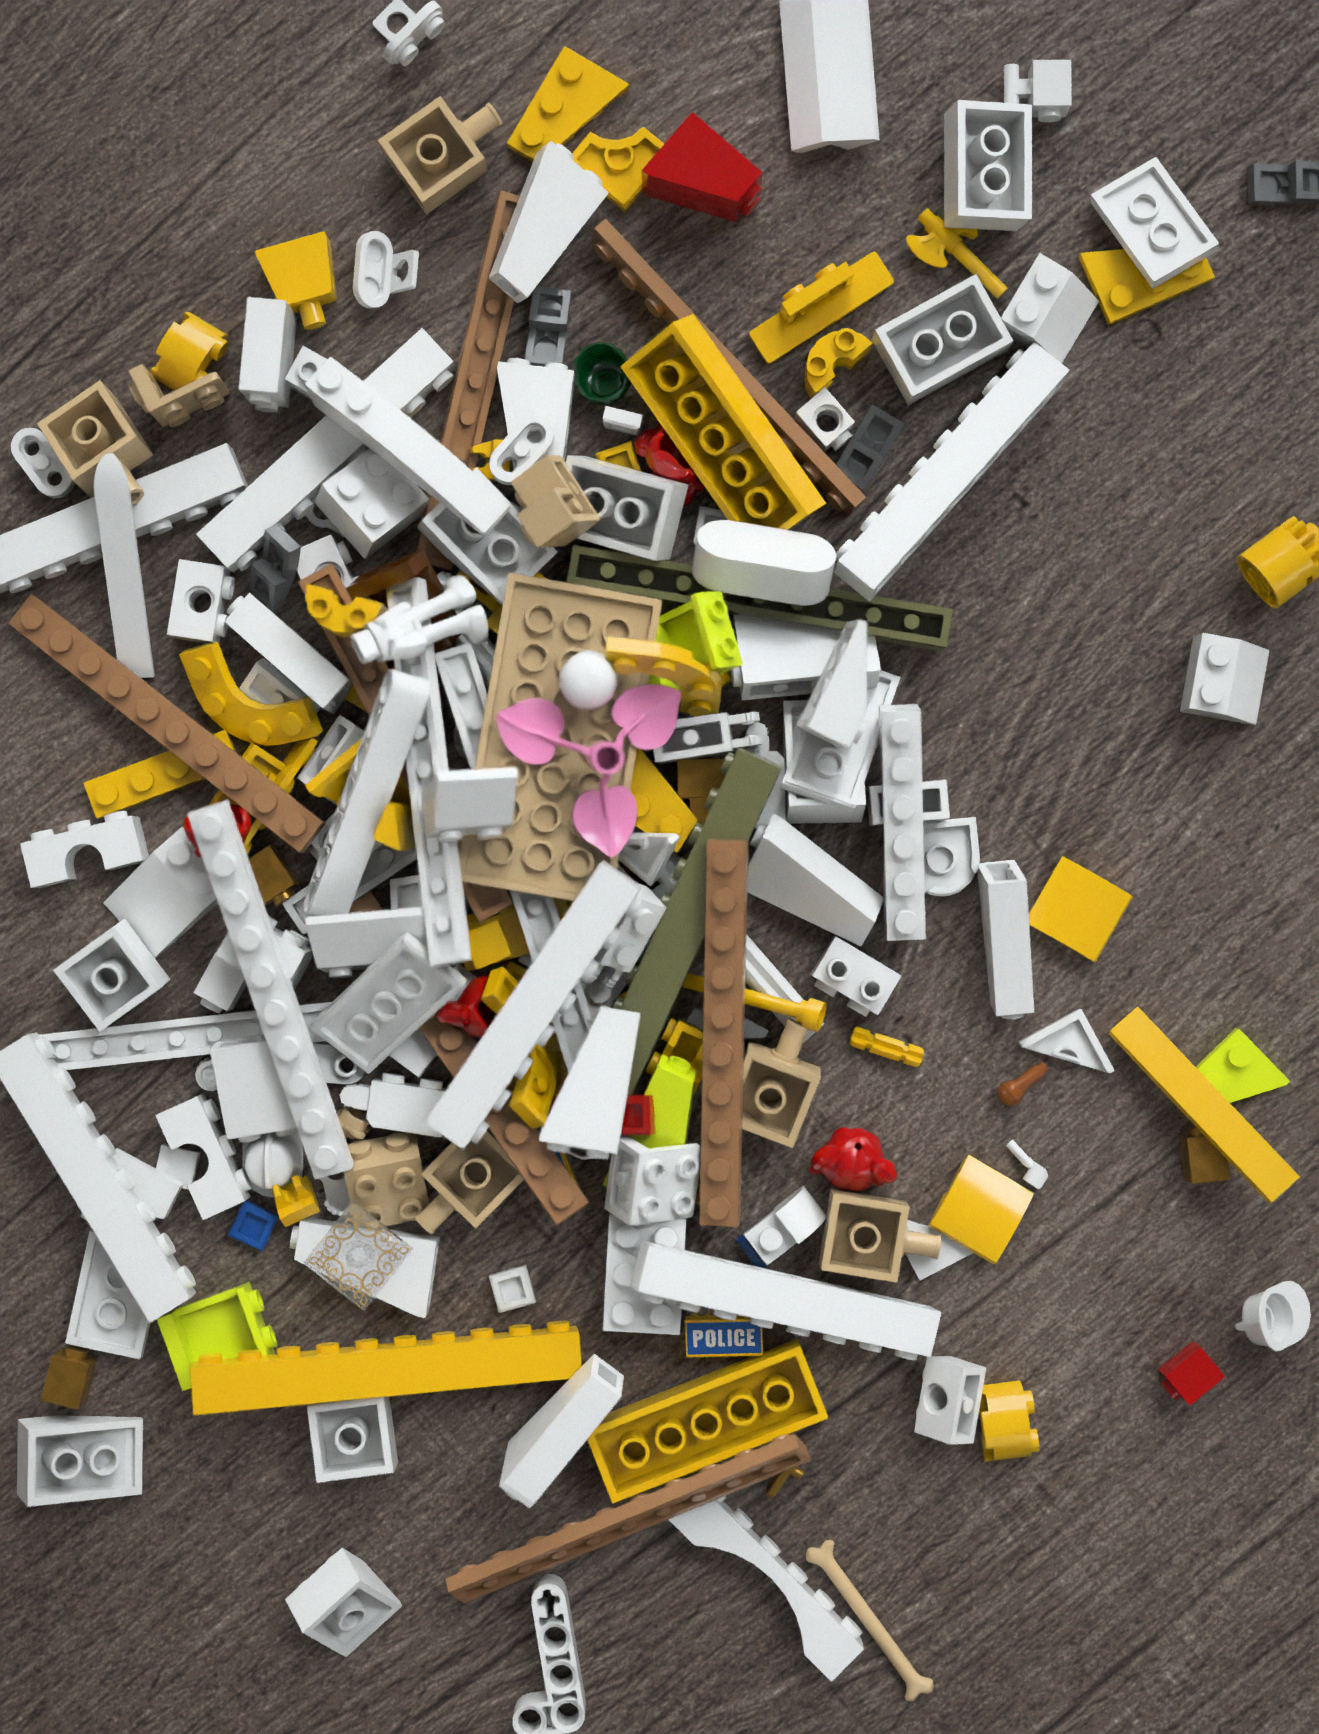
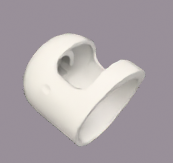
M584 650L571 657L563 665L559 676L560 689L564 698L574 707L582 710H595L604 706L612 698L617 687L619 674L613 670L605 655L596 651Z

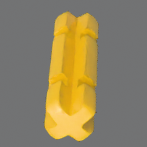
M860 1027L853 1029L849 1041L852 1047L861 1050L867 1048L870 1053L898 1062L901 1059L904 1064L913 1067H919L924 1056V1049L912 1044L906 1046L903 1041L876 1032L873 1035L870 1034V1030Z

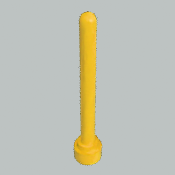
M689 973L683 987L704 993V977ZM745 988L746 1005L794 1017L796 1022L802 1024V1027L819 1032L826 1013V1002L810 998L809 1001L802 1000L800 1003Z

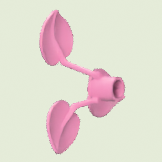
M653 684L636 686L623 692L614 702L611 710L613 721L623 729L618 733L614 743L600 741L593 744L590 748L558 738L564 730V717L559 708L546 699H526L498 712L496 723L503 743L513 755L530 764L549 762L554 756L555 744L587 755L589 766L594 771L602 774L599 783L600 791L594 789L587 790L577 798L573 806L572 820L582 838L605 855L614 857L628 842L637 817L636 801L628 788L616 785L607 789V783L611 779V774L617 772L624 762V755L621 750L625 736H628L633 746L644 750L656 749L664 745L672 736L676 726L681 692L668 686Z

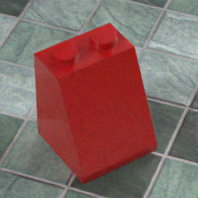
M692 112L642 169V192L651 198L736 222L742 214L746 217L749 216L760 203L761 198L759 194L763 189L761 187L763 172Z

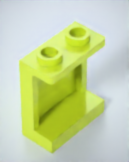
M721 591L696 593L691 596L690 602L659 616L655 642L677 646L693 652L692 660L702 665L709 662L711 669L717 670L720 675L743 665ZM649 675V684L668 686L680 691V688L672 681Z
M250 1282L170 1310L157 1318L182 1391L191 1388L190 1367L192 1362L199 1361L198 1356L221 1353L222 1359L238 1357V1352L253 1349L261 1350V1355L275 1354L274 1348L277 1347L275 1333L270 1325L265 1326L261 1312L264 1311L262 1297L257 1289L252 1290Z

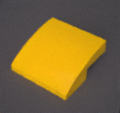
M1062 856L1029 913V926L1096 963L1133 896Z
M968 1155L963 1159L949 1190L943 1194L928 1226L994 1265L1009 1243L1034 1193Z

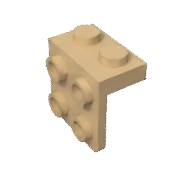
M143 364L128 370L134 381L128 386L137 404L142 406L145 413L150 412L162 427L168 424L170 427L179 426L190 419V413L202 407L204 410H210L221 405L224 402L223 397L230 393L217 372H212L164 396L157 380Z
M396 1132L389 1136L369 1140H356L347 1144L354 1162L351 1170L344 1171L351 1206L354 1204L358 1207L357 1217H361L362 1213L360 1212H363L364 1216L362 1218L366 1219L364 1225H361V1223H364L365 1220L360 1219L357 1226L366 1228L367 1222L371 1220L376 1221L379 1228L415 1221V1217L429 1204L425 1180L421 1175L423 1170L416 1134ZM353 1206L352 1212L355 1214L357 1209ZM371 1222L368 1224V1228L373 1227L375 1229L377 1225Z

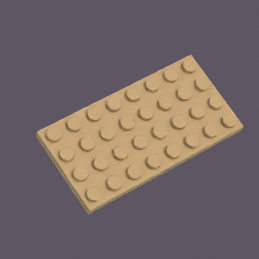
M508 573L475 770L517 769L513 822L504 832H501V837L495 839L480 840L477 839V834L463 835L459 857L462 882L575 901L603 860L617 869L619 853L614 857L605 855L582 838L572 820L573 806L577 798L587 790L594 789L600 791L599 783L602 774L594 771L589 766L587 755L555 744V753L549 762L544 764L524 762L513 755L503 743L498 732L496 716L499 711L511 707L520 701L531 698L546 699L554 703L564 717V730L558 738L589 748L600 741L614 743L618 733L623 729L612 719L611 710L614 702L628 689L648 685L650 674L636 672L631 675L619 674L615 692L604 706L595 710H582L574 707L564 698L560 689V673L563 665L581 651H596L606 656L607 637L655 642L662 600ZM625 736L623 747L621 748L624 755L623 765L617 772L611 774V779L607 783V789L620 785L630 790L637 747L631 744L628 736Z

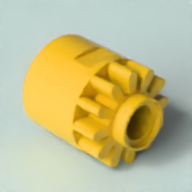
M1292 516L1279 527L1273 529L1237 557L1239 569L1248 584L1272 608H1279L1319 577V529L1312 523L1305 524L1303 520L1299 522L1295 516Z

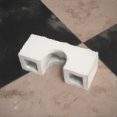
M120 811L105 815L104 823L91 826L90 820H84L68 824V832L54 835L53 829H48L30 834L31 841L20 843L30 887L43 888L77 879L74 870V858L77 852L87 845H92L99 850L103 858L105 870H116L143 863L149 857L140 817L128 816L127 811Z
M201 1094L155 1115L171 1150L184 1144H195L201 1147L208 1156L209 1166L206 1174L187 1185L202 1220L238 1205L251 1197L248 1191L252 1189L251 1181L243 1168L238 1169L233 1158V1155L236 1154L232 1139L227 1140L226 1134H222L217 1123L221 1119L220 1113L212 1099L207 1100L205 1094Z

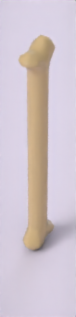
M825 1540L819 1548H808L806 1560L809 1563L819 1565L825 1571L905 1681V1700L914 1701L920 1693H931L933 1691V1680L916 1672L835 1561L833 1556L834 1541Z

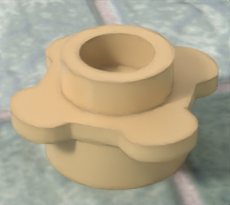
M344 1106L343 1109L338 1110L337 1115L344 1136L351 1139H364L365 1133L370 1131L369 1122L366 1119L367 1113L360 1109H353L352 1106L349 1108Z

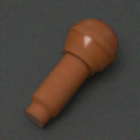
M1041 1061L1038 1065L1034 1064L1017 1079L1002 1082L997 1089L999 1101L1005 1106L1012 1107L1018 1105L1025 1091L1043 1078L1044 1074L1049 1071L1047 1065Z

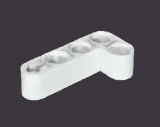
M546 1574L535 1582L531 1597L546 1690L522 1695L517 1700L513 1714V1728L517 1734L571 1733L577 1731L585 1720L586 1699L567 1587L561 1577L555 1574ZM544 1590H550L552 1596H555L554 1612L548 1613V1599L546 1596H543ZM551 1627H559L565 1632L566 1636L562 1640L553 1641L547 1637L545 1632ZM558 1665H565L571 1669L572 1674L567 1678H558L553 1674L552 1669ZM564 1703H571L578 1708V1712L572 1716H565L558 1708ZM531 1709L537 1711L541 1718L536 1722H527L521 1717V1713Z

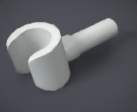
M1012 1139L1006 1147L1024 1166L1029 1168L1022 1179L1037 1189H1041L1048 1178L1046 1169L1034 1162L1031 1157L1029 1158Z

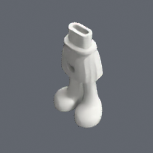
M457 575L445 582L444 592L439 596L413 607L405 602L398 604L380 615L373 622L367 623L364 631L351 635V642L362 664L373 660L382 663L387 660L408 659L424 655L426 646L457 634H463L465 639L469 643L471 642V644H481L488 638V624L482 606L476 605L451 618L428 626H421V622L452 609L461 610L475 602L476 593L473 586L465 577Z

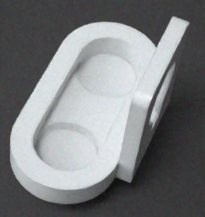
M393 0L373 21L374 28L389 41L383 51V58L390 64L401 63L403 66L410 64L419 52L416 46L426 36L429 39L435 38L444 28L445 21L442 19L443 9L435 1H431L415 14L402 0ZM394 14H403L409 22L397 34L392 33L387 27L388 19Z
M379 231L367 232L360 236L356 244L353 293L358 303L365 308H377L387 302L390 294L415 289L419 252L409 250L393 254L390 240ZM407 261L408 274L405 280L401 281V278L397 277V270L401 269Z

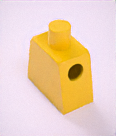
M325 231L256 250V257L277 300H286L294 313L300 312L305 330L324 326L326 320L322 305L337 300L331 244Z

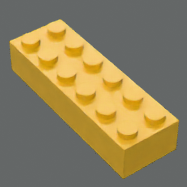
M694 314L671 323L620 366L728 520L791 530L826 504Z
M797 1338L764 1351L763 1356H751L612 1411L605 1416L587 1440L613 1504L705 1466L732 1457L741 1451L770 1442L777 1436L787 1435L828 1419V1415Z

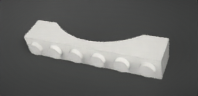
M917 704L880 705L879 738L884 829V932L887 941L925 940L921 710Z
M726 1496L668 1519L695 1546L712 1547L736 1554L753 1563L767 1574L785 1594L796 1614L801 1631L804 1655L831 1682L864 1650L860 1637L863 1632L858 1625L848 1616L842 1619L833 1610L835 1604L824 1591L818 1589L815 1593L805 1583L808 1577L794 1562L787 1565L778 1556L781 1552L779 1547L767 1535L760 1538L751 1529L754 1525L752 1520L741 1509L737 1508L733 1511L724 1502L727 1498Z

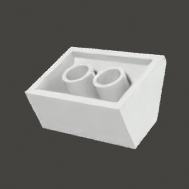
M422 907L305 917L316 967L324 972H329L330 978L351 977L352 970L368 969L406 931L428 948L424 910Z

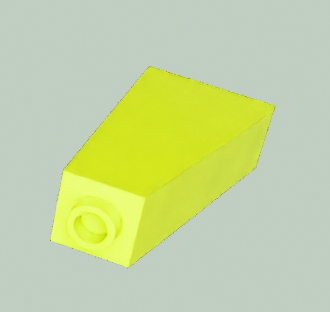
M662 1055L643 1094L653 1095L655 1134L627 1135L647 1149L687 1144L697 1070L691 1068L689 1062L677 1056H670L669 1058ZM609 1170L603 1182V1186L606 1187L608 1184Z

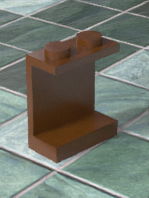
M423 549L361 574L346 588L352 601L356 597L364 598L369 596L371 601L382 603L387 609L386 588L415 577L426 580L428 601L444 592V588ZM452 609L430 618L431 624L456 616L457 613ZM461 634L452 635L434 642V652L438 653L456 647L455 641ZM394 660L386 662L389 669L395 667Z

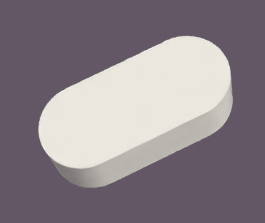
M716 520L703 525L698 531L692 574L698 583L713 591L794 605H813L823 601L829 593L836 552L829 542L816 535L730 520Z

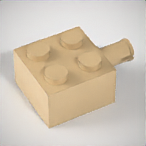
M439 96L380 138L378 142L385 158L427 215L488 172L485 158L476 147L475 142L503 123L490 103H487L485 107L461 122L457 120L442 97Z
M101 380L37 423L71 479L90 498L94 497V476L97 465L106 453H114L121 462L127 475L132 505L143 498L144 491L130 471L153 456V453L119 400Z
M787 1018L785 1028L776 1048L771 1049L750 1040L744 1052L742 1129L793 1148L821 1079L820 1067L798 1058L809 1029L802 1027V1024L796 1022V1019Z
M489 1129L485 1131L477 1144L470 1140L464 1149L452 1142L421 1173L437 1190L438 1195L415 1219L428 1233L433 1234L441 1223L454 1211H457L477 1228L524 1180Z
M830 1189L818 1264L823 1271L897 1283L901 1257H903L904 1253L938 1259L941 1235L908 1231L907 1220L910 1206L906 1201Z

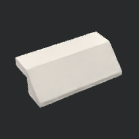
M868 0L779 1L791 151L801 154L827 145H834L849 150L880 141Z

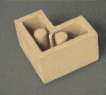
M560 455L544 456L511 481L517 491L515 498L524 509L517 514L523 524L521 531L525 538L532 545H536L537 548L566 546L601 521V518Z

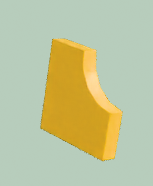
M642 127L634 135L620 140L603 139L589 132L572 153L574 156L573 161L583 170H590L601 179L602 187L609 192L606 197L625 212L642 192V169L664 143L645 127Z

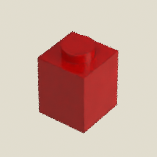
M1194 1341L1158 1369L1166 1378L1160 1384L1176 1402L1181 1397L1189 1406L1225 1378L1224 1374L1202 1347Z

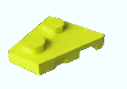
M1235 1028L1196 1066L1229 1103L1285 1086L1290 1082L1238 1028Z

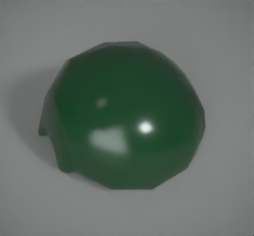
M596 342L584 347L573 363L576 387L581 396H584L587 401L594 405H609L622 399L631 386V381L620 367L628 359L612 343Z

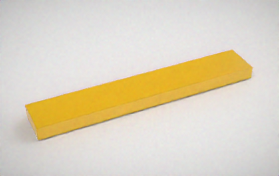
M1138 1006L1109 1031L1108 1034L1269 1205L1300 1178Z

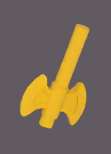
M928 208L922 212L917 220L925 227L929 234L926 236L908 235L905 241L913 254L928 265L945 268L947 260L944 256V250H946L969 270L972 275L977 274L983 286L996 299H999L1008 287L962 243L963 240L959 237L966 236L973 240L978 236L977 229L944 227V220L938 215L935 216Z

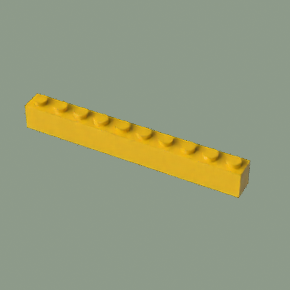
M569 1321L548 1322L547 1328L532 1330L530 1324L512 1325L508 1327L509 1332L493 1333V1328H477L470 1330V1336L455 1337V1332L444 1331L433 1333L432 1339L417 1340L416 1335H402L394 1337V1343L378 1344V1339L371 1338L357 1340L353 1347L339 1348L338 1342L317 1344L316 1350L300 1351V1346H285L277 1348V1354L261 1355V1350L258 1349L238 1352V1357L222 1359L221 1353L203 1354L198 1356L199 1361L192 1362L190 1367L193 1415L570 1379L582 1367L579 1330L576 1326H570Z

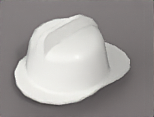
M276 1132L261 1134L262 1137L258 1140L243 1142V1169L246 1171L254 1191L262 1196L273 1197L272 1186L278 1184L280 1187H283L293 1182L292 1177L296 1175L302 1178L303 1144L299 1132L288 1136H277Z
M1285 1281L1268 1288L1264 1292L1250 1296L1244 1302L1242 1320L1235 1324L1236 1330L1245 1331L1249 1340L1256 1345L1267 1346L1273 1351L1283 1350L1300 1341L1309 1328L1311 1313L1306 1293L1299 1284L1293 1281Z

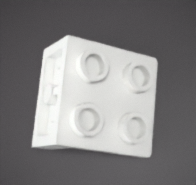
M627 1135L620 1136L618 1153L611 1154L604 1209L629 1226L692 1217L701 1164V1145L692 1143L647 1149Z

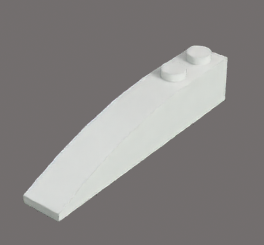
M332 357L305 383V387L315 407L484 537L511 509L508 503L448 449Z

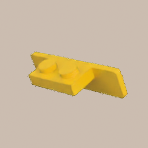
M871 252L850 267L846 261L838 267L832 263L815 275L817 279L815 282L805 288L802 284H799L783 296L785 301L781 303L780 312L749 333L750 339L767 364L777 361L893 285V277L876 252Z
M313 737L297 741L283 762L251 742L242 758L289 794L295 784L294 776L301 766L305 767L315 752V746L318 741ZM218 790L209 805L228 800L229 803L234 805L239 804L221 790ZM249 812L251 829L243 844L246 854L249 853L252 847L250 841L258 829L263 830L266 827Z

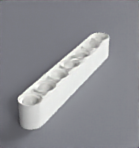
M391 669L385 675L307 888L303 905L305 914L325 916L349 913L375 843L374 832L386 805L391 800L424 711L430 690L428 680Z

